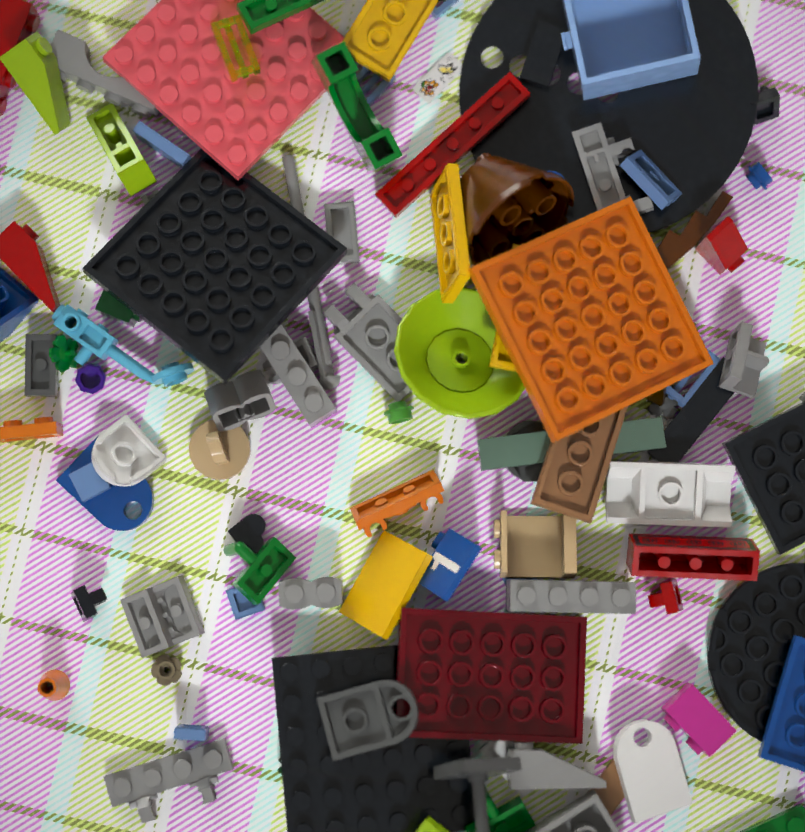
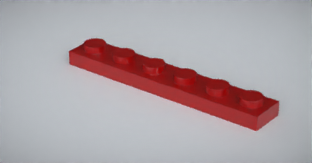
M511 72L507 73L375 193L376 198L397 218L438 181L448 163L457 164L530 97L531 93Z

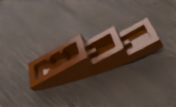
M722 191L706 216L696 210L680 235L672 230L668 231L657 248L667 270L689 253L715 224L733 197Z

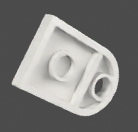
M647 719L635 720L625 725L615 738L613 758L631 821L637 824L693 804L677 745L671 732L662 724ZM639 728H644L647 732V740L642 745H637L634 741V734Z

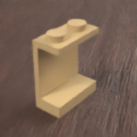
M501 510L499 519H494L493 535L494 538H499V550H494V569H499L500 578H575L577 574L576 519L565 515L507 516V510Z

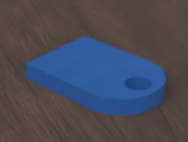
M96 437L56 481L107 528L117 531L136 529L146 522L154 507V493L146 479L136 485L126 487L110 484L111 489L84 503L68 475L92 462L91 453L97 439ZM131 502H138L142 507V513L140 517L132 520L126 515V507Z

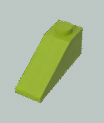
M37 31L0 56V60L54 135L69 126L71 122L57 58L52 52V46L49 41Z
M112 103L86 117L130 196L157 182Z

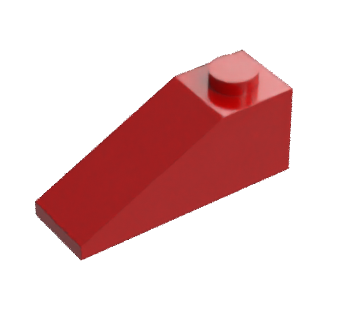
M13 221L0 234V259L52 312H55L60 306V302L43 249L36 242L39 236L27 224L21 227L17 222Z

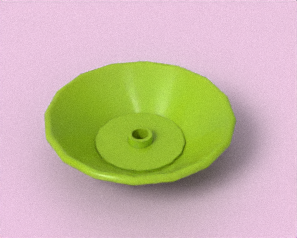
M463 287L453 304L442 303L440 290H434L413 303L398 324L394 354L401 378L417 399L441 414L466 419L495 415L517 401L525 389L517 372L489 367L496 328L477 289ZM456 357L463 358L465 363L457 362Z

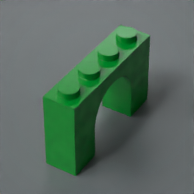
M343 41L316 55L311 63L367 171L376 170L403 156L389 127L383 128L370 108L356 77V72L359 69L345 42Z

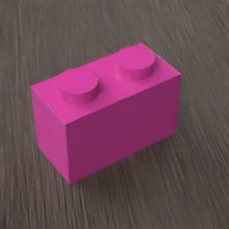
M689 682L661 707L667 714L663 717L664 721L675 732L681 729L689 737L685 743L697 755L703 752L708 757H711L737 731L705 696Z

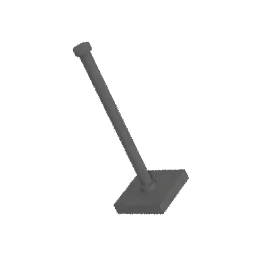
M520 757L462 759L434 766V780L468 778V783H472L476 832H489L485 781H488V777L520 771L521 761Z

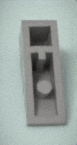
M515 742V748H507V757H520L521 761L520 771L508 773V787L510 790L607 788L606 781L603 778L539 747H534L533 742Z

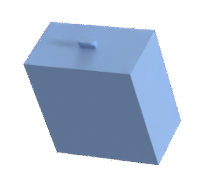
M562 0L569 31L561 33L564 51L573 49L583 101L698 74L701 57L688 0Z

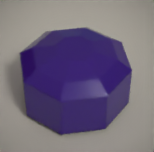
M88 363L78 369L75 382L81 391L94 394L104 388L107 375L101 366Z

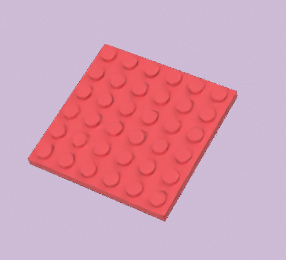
M161 0L103 56V62L120 77H123L149 100L158 111L239 181L326 92L311 61L316 55L341 43L344 36L311 7L254 34H250L237 11V3L244 0Z

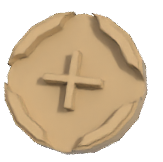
M209 420L200 425L192 434L189 444L190 460L195 469L205 477L215 480L231 479L241 473L248 463L251 454L250 440L244 429L239 426L228 431H218L214 420Z

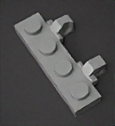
M601 122L572 132L597 211L630 197V195L625 196L616 166L619 165L618 158L635 153L631 138L616 143L614 137L606 139ZM649 196L633 201L640 215L654 210L653 202Z
M223 738L111 773L103 778L112 807L129 802L130 809L137 808L141 823L143 824L157 818L152 813L151 808L152 800L158 798L157 793L189 783L190 788L197 786L198 791L202 793V805L215 801L217 797L213 784L219 782L217 774L233 770L234 766L226 739Z

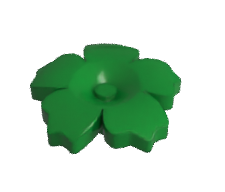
M64 334L57 335L52 343L53 348H49V357L52 362H55L56 370L65 372L69 368H76L79 363L73 359L77 355L75 351L79 348L77 341L71 338L66 339Z

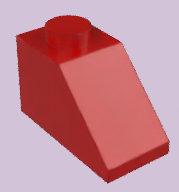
M727 216L701 241L695 250L721 275L727 269L731 273L745 261L741 256L748 248L735 223Z

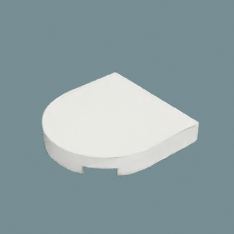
M126 414L97 437L91 453L92 464L98 475L106 482L122 487L140 483L168 459Z

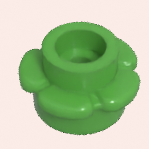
M398 401L389 404V410L384 412V415L388 417L389 424H398L413 419L411 410L414 407L411 405L407 406L406 401Z

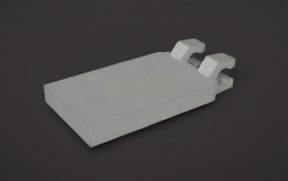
M353 283L345 291V294L358 308L346 318L332 304L323 312V315L336 327L333 333L335 334L334 338L396 402L401 401L411 391L401 378L394 354L397 327L402 318L379 294L376 296L371 294L368 297Z

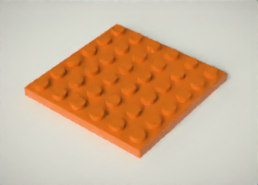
M631 196L469 269L471 279L552 443L714 364Z

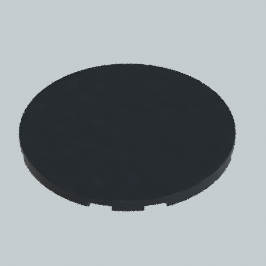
M790 563L770 567L758 572L757 581H743L721 604L711 625L708 637V673L718 701L728 716L742 730L761 742L793 635L805 638V563Z

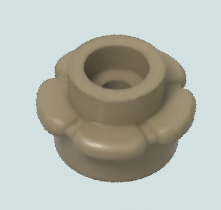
M161 655L156 659V663L152 665L151 673L154 678L156 677L157 683L168 686L171 682L176 683L180 679L182 665L180 660L174 656ZM165 667L170 669L168 673L164 672Z

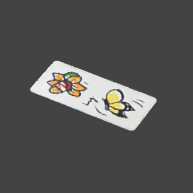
M447 52L412 87V90L427 104H430L461 73L462 63L451 52Z

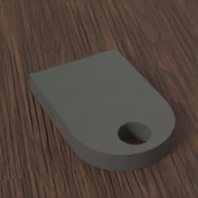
M380 680L317 698L333 761L399 743L413 733L419 720V704L416 696L410 688L395 680ZM400 698L407 700L410 704V713L406 717H399L394 712V704Z

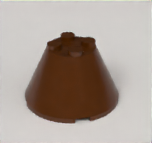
M490 153L481 154L475 164L464 174L460 175L468 252L471 264L473 266L511 250L513 244H525L565 226L568 222V219L565 217L569 205L571 207L574 206V191L571 185L557 174L503 157L492 156Z

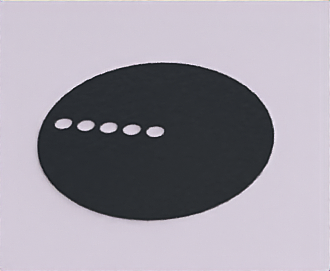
M494 0L475 28L466 49L459 85L461 115L507 73L511 72L509 66L514 57L519 55L527 57L539 20L568 29L562 0ZM688 0L693 22L699 21L700 33L696 34L701 57L698 74L619 92L618 97L610 103H604L598 97L583 101L582 94H574L568 89V78L572 74L577 73L573 49L564 51L563 48L557 63V67L561 72L559 81L554 85H550L549 89L520 81L531 93L530 97L471 150L475 162L481 154L490 153L492 156L503 157L544 171L560 173L574 191V206L571 207L569 205L565 215L568 219L567 224L597 211L572 132L601 122L606 139L614 137L616 143L631 138L635 152L641 149L683 193L675 202L666 206L663 210L653 202L654 210L640 215L648 232H654L678 222L706 203L724 185L743 156L752 134L757 103L751 105L750 102L758 101V75L750 40L740 19L727 0ZM496 47L503 53V61L498 67L487 68L483 65L481 55L486 48ZM627 155L618 158L619 165L616 166L625 196L630 195L632 200L635 201L648 195L620 166L630 156Z

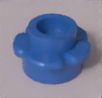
M759 162L752 167L748 165L749 173L745 176L756 190L760 187L767 190L766 186L773 181L768 172Z

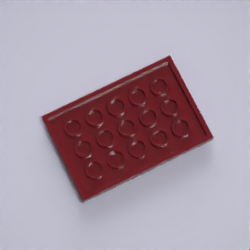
M401 608L396 681L410 688L419 704V720L415 730L409 737L583 744L587 617ZM400 698L395 702V713L397 716L406 717L410 713V704L407 700Z

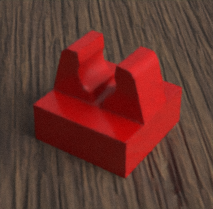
M677 579L660 583L661 592L648 595L650 608L665 605L667 614L677 613L684 609Z

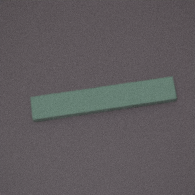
M662 417L623 421L613 455L666 448ZM541 431L478 439L477 445L481 471L543 464L550 443L547 432Z

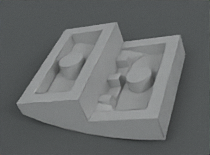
M183 575L120 600L142 658L205 633Z

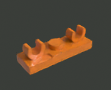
M433 469L351 507L350 510L359 530L363 529L365 534L371 537L370 526L372 524L379 523L382 529L386 530L387 523L385 518L403 515L410 508L416 506L417 503L421 505L424 511L429 510L426 501L430 497H436L439 504H442L443 497L441 492L444 489Z

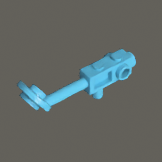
M62 304L52 315V319L55 321L53 325L83 345L73 359L82 366L86 364L93 353L103 360H106L109 356L137 377L155 385L164 384V387L173 386L187 380V375L195 370L192 363L179 364V362H173L161 367L162 371L154 374L116 347L119 340L108 333L109 329L100 323L97 325L87 318L89 315L78 308L76 310L68 304L66 306Z

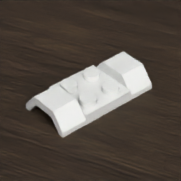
M611 461L606 475V522L615 524L732 528L730 510L731 483L736 466L683 462Z

